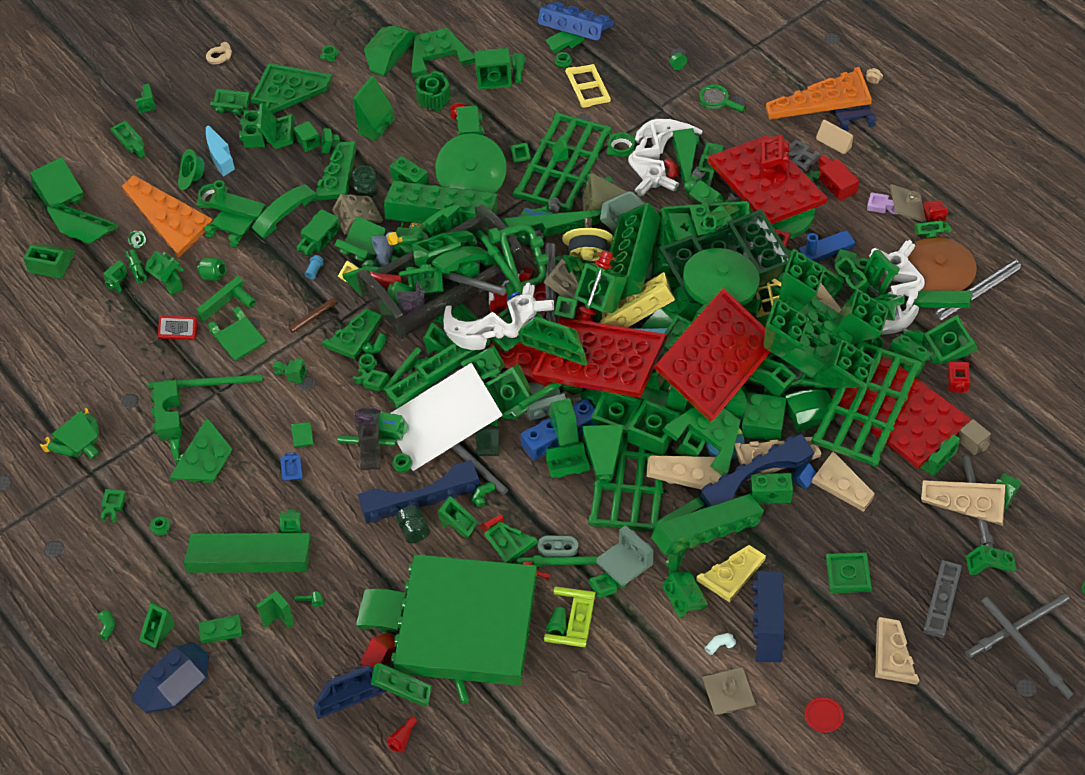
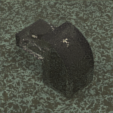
M379 424L359 425L360 469H380L381 438Z

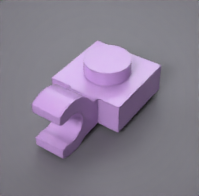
M870 194L867 211L885 213L887 209L890 213L897 214L895 213L893 200H889V195Z

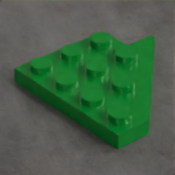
M268 63L251 97V102L257 105L264 103L271 113L274 114L326 92L331 84L332 74Z

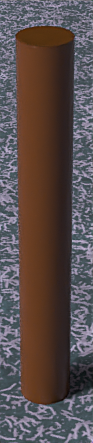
M331 298L288 327L290 332L294 333L336 305V299Z

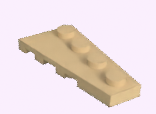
M804 437L815 452L812 459L819 458L821 452L817 445L811 443L813 437ZM770 440V442L763 443L758 441L750 442V444L735 443L734 451L740 465L744 463L748 465L757 455L762 454L763 456L774 445L778 444L780 446L785 442ZM773 468L757 474H770L785 468Z
M650 456L647 464V477L701 490L709 483L715 484L718 482L722 475L710 467L715 457Z
M923 481L922 502L1003 526L1005 485Z

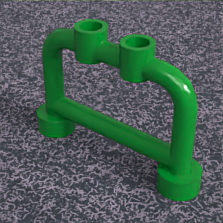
M518 224L499 231L497 228L488 230L492 244L501 243L506 263L522 287L526 286V283L536 286L544 281L546 278L545 265L549 264V259L546 253H541L540 247L544 246L542 237L540 235L536 236L534 229L530 225ZM525 231L529 235V243L535 255L534 259L539 269V275L536 278L520 283L506 236ZM510 282L505 283L506 293L509 297L516 290Z

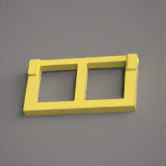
M594 64L571 67L565 70L582 108L610 102L608 92ZM591 71L596 80L577 84L573 75ZM599 87L603 97L584 100L580 90Z

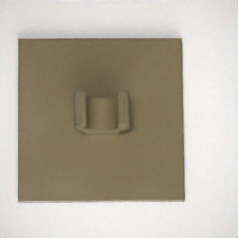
M891 184L890 189L895 213L925 223L926 218L919 192L910 191Z
M743 667L702 677L714 716L756 706Z

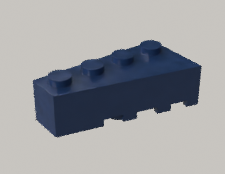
M758 571L757 580L753 579V592H756V595H753V607H756V610H753V623H756V626H753V638L756 639V661L781 663L784 641L783 572Z

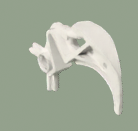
M654 119L645 123L637 131L635 140L640 145L630 154L629 164L643 179L635 189L638 196H644L650 188L660 187L661 185L672 191L677 190L679 183L666 177L664 162L660 161V154L663 153L667 141L673 136V131L693 128L695 134L701 135L702 130L676 120ZM651 137L653 147L644 148L647 138Z
M911 240L905 241L898 252L887 254L881 251L892 264L898 263L897 266L900 268V271L894 276L892 281L903 283L891 286V292L888 293L909 297L906 303V310L901 311L900 305L897 306L895 321H885L882 335L902 331L903 328H907L918 314L919 307L913 305V302L918 296V291L923 289L925 281L923 276L908 260V256L915 248V244ZM876 248L872 249V250H871V254L869 255V257H871V255H872V253H873L874 250H878V249H876Z
M526 283V286L523 287L522 295H517L507 301L513 320L512 323L507 324L493 312L481 320L472 322L459 321L452 317V307L446 306L443 319L444 330L447 336L461 348L469 350L485 349L488 338L495 336L496 338H502L504 335L509 338L517 337L519 335L518 331L529 319L536 315L537 311L554 310V301H536L533 297L535 286Z

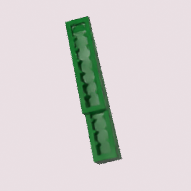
M601 209L504 218L500 230L518 224H527L534 231L540 230L544 237L584 228L585 218H591L592 225L602 223L600 220ZM521 231L506 237L507 240L526 236L528 233Z
M489 338L487 339L486 346L491 343ZM455 343L416 366V372L386 389L387 399L395 409H398L460 366L464 359L475 355L480 350L464 349Z

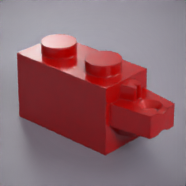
M826 155L819 157V180L839 201L857 193L859 180L856 175H853L848 170L845 164H842L838 159L832 161Z

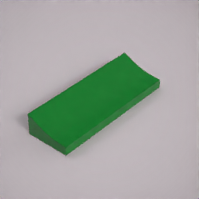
M310 533L190 534L183 564L187 573L308 572L311 535Z

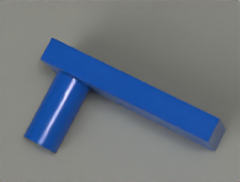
M847 230L819 241L818 235L810 233L807 236L806 246L798 248V252L804 254L812 261L818 262L838 254L840 249L847 251L854 248L855 241Z

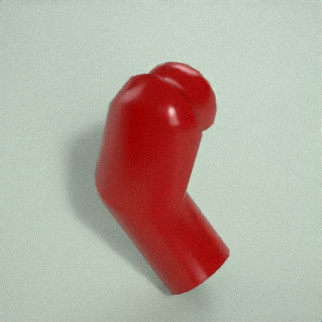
M670 158L665 159L664 166L669 169L667 177L674 180L676 176H679L680 168Z

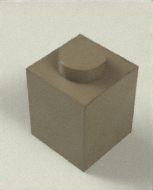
M974 419L959 431V443L973 455L980 451H985L990 445L991 433Z

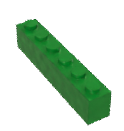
M751 494L658 523L651 538L664 555L678 553L682 549L693 548L703 542L708 543L715 538L725 537L733 532H740L744 528L755 527L759 524L764 510Z

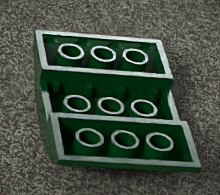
M762 209L728 222V227L697 239L692 235L660 247L663 257L690 303L696 304L701 303L688 294L683 284L685 265L694 254L706 249L723 248L744 255L752 261L758 270L760 277L759 287L785 271L790 253Z

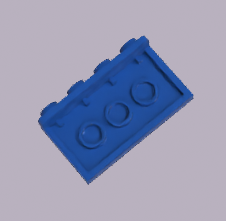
M555 1L540 8L538 23L589 39L599 40L603 30L613 27L614 20L609 19L607 15H594L593 11L584 10L583 12L578 10V7L563 6V3Z

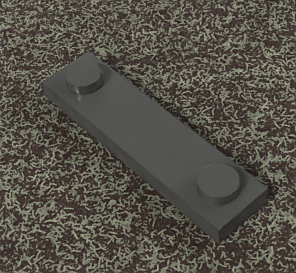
M944 560L941 561L923 633L944 639L962 565Z

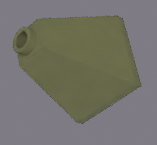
M590 174L582 197L583 211L600 210L602 203L627 193V191L595 174Z

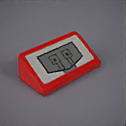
M160 316L158 338L195 340L198 328L196 317Z

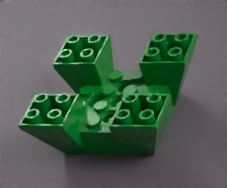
M793 249L783 274L779 299L776 298L774 300L765 326L764 348L829 388H865L868 385L875 359L853 345L882 334L889 308L866 293L856 289L838 313L814 298L818 293L825 268Z

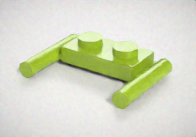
M555 586L554 595L574 597L567 635L560 636L545 633L544 642L586 648L596 592Z

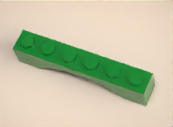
M708 300V301L696 312V314H695V316H694L692 322H693V321L697 318V316L704 310V308L711 302L710 300ZM767 357L752 374L754 378L777 397H780L796 378V375L782 363Z

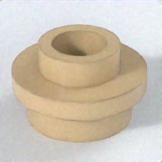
M873 68L866 72V80L870 83L878 84L883 78L882 73L878 69Z

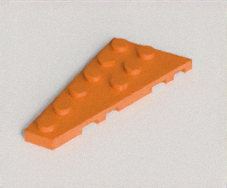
M856 67L853 72L841 73L840 77L835 79L828 78L808 86L805 91L801 92L798 90L792 96H783L767 102L766 111L769 119H778L871 104L872 98L860 67Z
M135 175L122 185L126 195L136 204L139 211L145 215L148 222L163 237L178 258L206 232L204 227L213 221L210 217Z

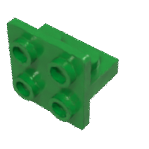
M428 264L420 265L419 269L417 267H408L406 271L399 272V276L408 277V283L412 289L411 294L414 296L443 292L442 276L451 274L450 271L442 272L437 267H432V265Z

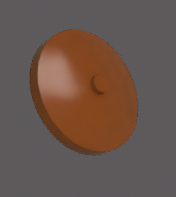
M941 237L925 238L913 243L915 248L908 256V260L924 278L925 285L921 290L966 291L972 286L977 267L973 255L966 247L956 241Z

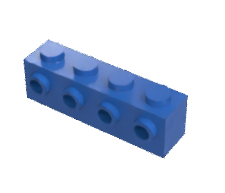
M585 399L581 402H576L573 405L579 437L583 435V426L597 425L591 420L595 409L589 401ZM551 418L541 421L540 424L528 428L520 434L521 445L533 461L546 455V449L559 447Z

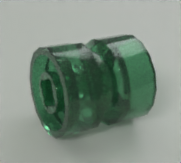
M367 165L357 167L353 171L356 195L374 197L378 192L375 170Z
M416 505L404 507L396 514V521L402 529L406 541L412 544L424 540L430 534V528L426 520L422 519L423 514Z

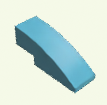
M208 125L206 127V138L210 155L218 171L225 176L235 170L229 146Z

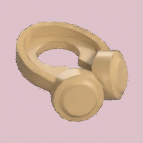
M223 42L220 47L210 49L206 54L208 63L220 64L229 60L232 55L230 45L227 42ZM216 52L225 53L221 54L218 58L211 57V55Z

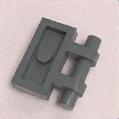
M795 140L790 145V151H788L790 159L804 174L820 157L818 151H815L813 154L810 153V146L798 140Z

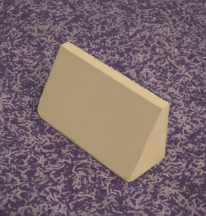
M823 120L816 139L838 152L846 154L852 147L853 135Z

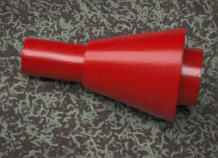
M372 271L368 273V278L378 281L387 289L390 284L396 281L402 283L399 275L378 274Z
M411 716L405 725L387 737L386 741L390 750L394 752L405 751L411 730L417 723L415 717Z

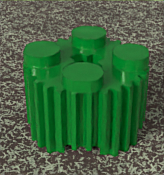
M434 71L431 74L424 75V77L423 75L418 76L416 79L415 88L418 105L423 108L426 107V109L430 108V110H443V106L448 104L449 99H451L450 84L443 73Z

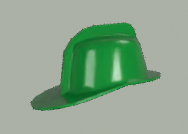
M192 149L186 150L181 158L178 178L180 190L187 189L192 181L199 180L204 172L203 158L197 156Z

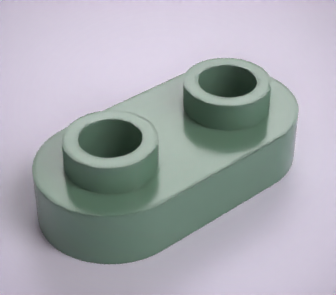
M544 536L539 539L537 544L538 552L543 557H573L578 552V542L571 536Z

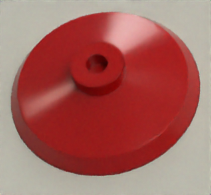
M827 697L815 698L805 708V719L808 725L818 732L828 733L835 731L841 726L844 719L841 706L833 699Z

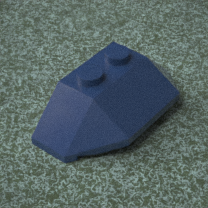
M195 642L175 646L143 675L132 697V701L145 713L175 708L206 680L209 654Z
M368 665L358 666L347 673L335 675L330 680H327L314 704L317 719L387 692L371 684L374 667Z

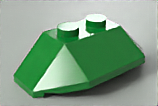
M400 26L382 27L364 48L370 72L385 77L412 45L415 35L419 33Z
M60 203L47 207V211L59 231L66 234L69 238L80 239L83 243L92 244L118 228V224L64 206Z
M679 286L672 293L675 300L655 311L640 329L668 328L676 314L692 322L696 312L703 304L690 303L681 286Z
M535 316L518 331L523 345L584 366L588 364L578 331Z

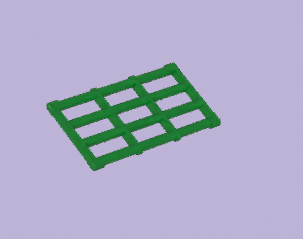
M556 112L544 138L541 139L534 157L527 165V170L518 187L514 189L512 196L546 206L552 198L559 196L566 180L576 183L566 203H561L558 206L559 210L571 212L574 206L573 203L582 185L585 184L587 174H589L595 160L598 159V154L607 136L610 135L612 128ZM560 121L569 123L564 133L566 143L576 125L586 127L576 147L568 146V153L572 155L563 172L553 170L557 163L554 160V156H552L547 167L537 165L546 147L553 148L556 142L550 141ZM592 130L602 132L592 152L583 150ZM578 157H586L588 160L580 176L571 175L570 172ZM534 171L542 173L543 175L533 194L524 193L523 190ZM550 176L559 178L549 199L539 197Z
M860 342L855 346L862 352L866 350L875 353L868 385L865 388L858 389L849 410L838 406L846 388H837L831 403L827 406L828 410L817 433L813 435L811 443L877 467L883 448L890 433L894 430L895 421L904 401L908 399V392L923 363L867 344L866 342ZM883 356L892 359L893 362L882 386L871 383V379ZM900 363L912 366L901 391L897 392L889 389ZM870 389L878 392L868 416L856 413L866 390ZM887 395L897 400L887 422L884 423L875 418ZM834 413L846 416L834 443L822 440ZM853 419L863 422L864 425L853 449L850 450L841 447ZM874 426L883 429L872 456L869 457L861 454L860 451L871 427Z
M628 433L623 434V444L617 463L615 484L600 483L599 480H595L593 483L594 495L588 525L620 529L626 525L630 530L654 532V524L659 521L661 496L664 493L662 488L663 480L655 479V487L643 486L645 461L650 456L661 455L647 453V450L639 447V452L627 451ZM626 459L638 460L635 485L623 484ZM602 490L614 491L610 520L598 519ZM622 492L634 493L630 522L618 521ZM642 493L654 494L650 524L638 523Z

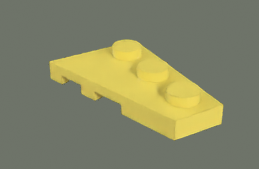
M748 545L731 555L725 562L713 566L705 574L701 573L696 576V581L728 602H731L765 561L766 555Z

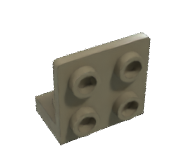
M340 194L332 209L334 215L339 217L340 226L346 235H348L356 217L372 223H382L383 221L372 198L369 196Z

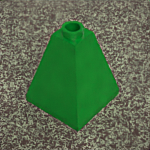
M623 425L583 426L584 446L596 480H599L600 483H608L613 480L622 448Z

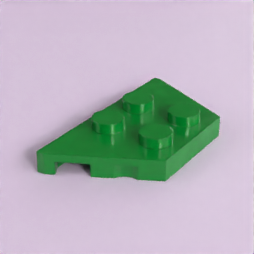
M205 419L172 472L170 481L188 480V482L214 483L230 457L232 448L209 419Z

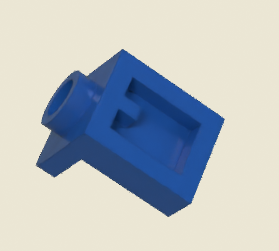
M296 452L285 453V457H280L283 481L303 479L302 457L300 455H297Z

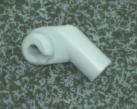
M730 633L717 635L704 649L708 654L713 655L721 645L725 644L727 648H732L736 644V640Z

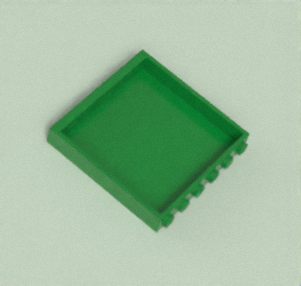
M414 555L413 562L409 563L410 580H406L405 584L407 596L402 600V610L404 612L403 616H399L398 621L400 633L395 636V647L397 649L396 653H392L391 665H394L395 670L406 675L521 686L537 581V566Z

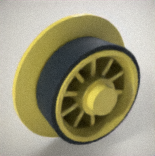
M585 218L584 228L566 232L562 237V241L569 246L568 255L580 257L582 262L584 260L594 262L600 258L597 252L607 251V246L612 244L614 238L611 233L605 230L592 228V219Z

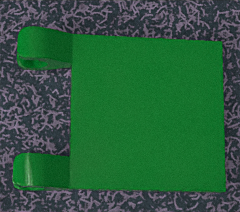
M221 211L211 224L204 227V231L207 232L205 236L212 238L217 229L223 230L231 234L228 237L229 241H231L229 245L237 247L241 237L255 220Z
M239 306L233 309L234 317L238 321L220 331L214 321L207 324L211 335L218 340L235 362L266 344V340L247 319Z

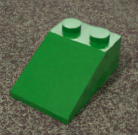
M371 76L353 97L358 134L377 141L384 134L386 128L393 123L394 115L390 102L375 77Z

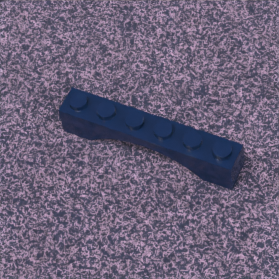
M802 434L796 437L792 435L784 441V444L780 446L778 444L774 445L765 455L759 454L754 457L748 465L744 463L738 466L734 473L730 475L729 473L724 474L715 484L709 483L702 488L700 498L706 505V508L732 500L739 487L751 475L773 468L796 469L812 460L815 452Z
M470 460L453 465L440 480L425 488L410 492H390L376 488L359 493L358 499L367 524L390 516L394 517L403 512L414 511L423 506L434 505L446 500L448 496L454 499L463 494L474 493L480 484L473 462Z

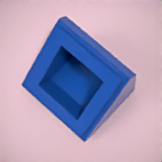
M805 463L795 470L791 476L792 482L807 489L812 483L816 472L810 463Z

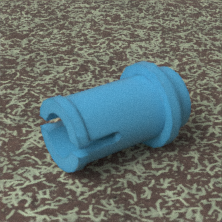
M314 255L310 258L309 267L305 272L306 277L309 279L316 278L320 267L324 265L322 257Z

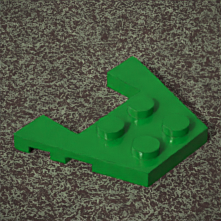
M448 28L415 35L412 77L427 74L424 64L426 61L457 55L461 66L475 63V56Z
M693 407L667 424L662 431L675 441L681 436L686 427L719 450L710 467L723 476L729 470L741 420L723 408L717 417L710 422L700 411Z

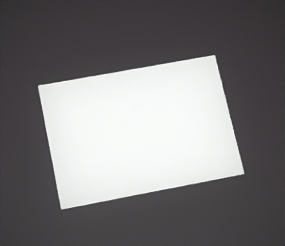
M472 363L391 412V414L402 415L408 424L407 433L403 436L402 441L396 440L402 453L411 457L412 471L503 416Z

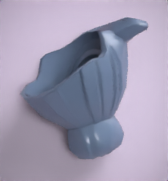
M392 231L388 232L386 236L371 237L373 248L377 254L375 260L378 261L380 267H391L389 261L393 255L395 245L391 246L386 237Z

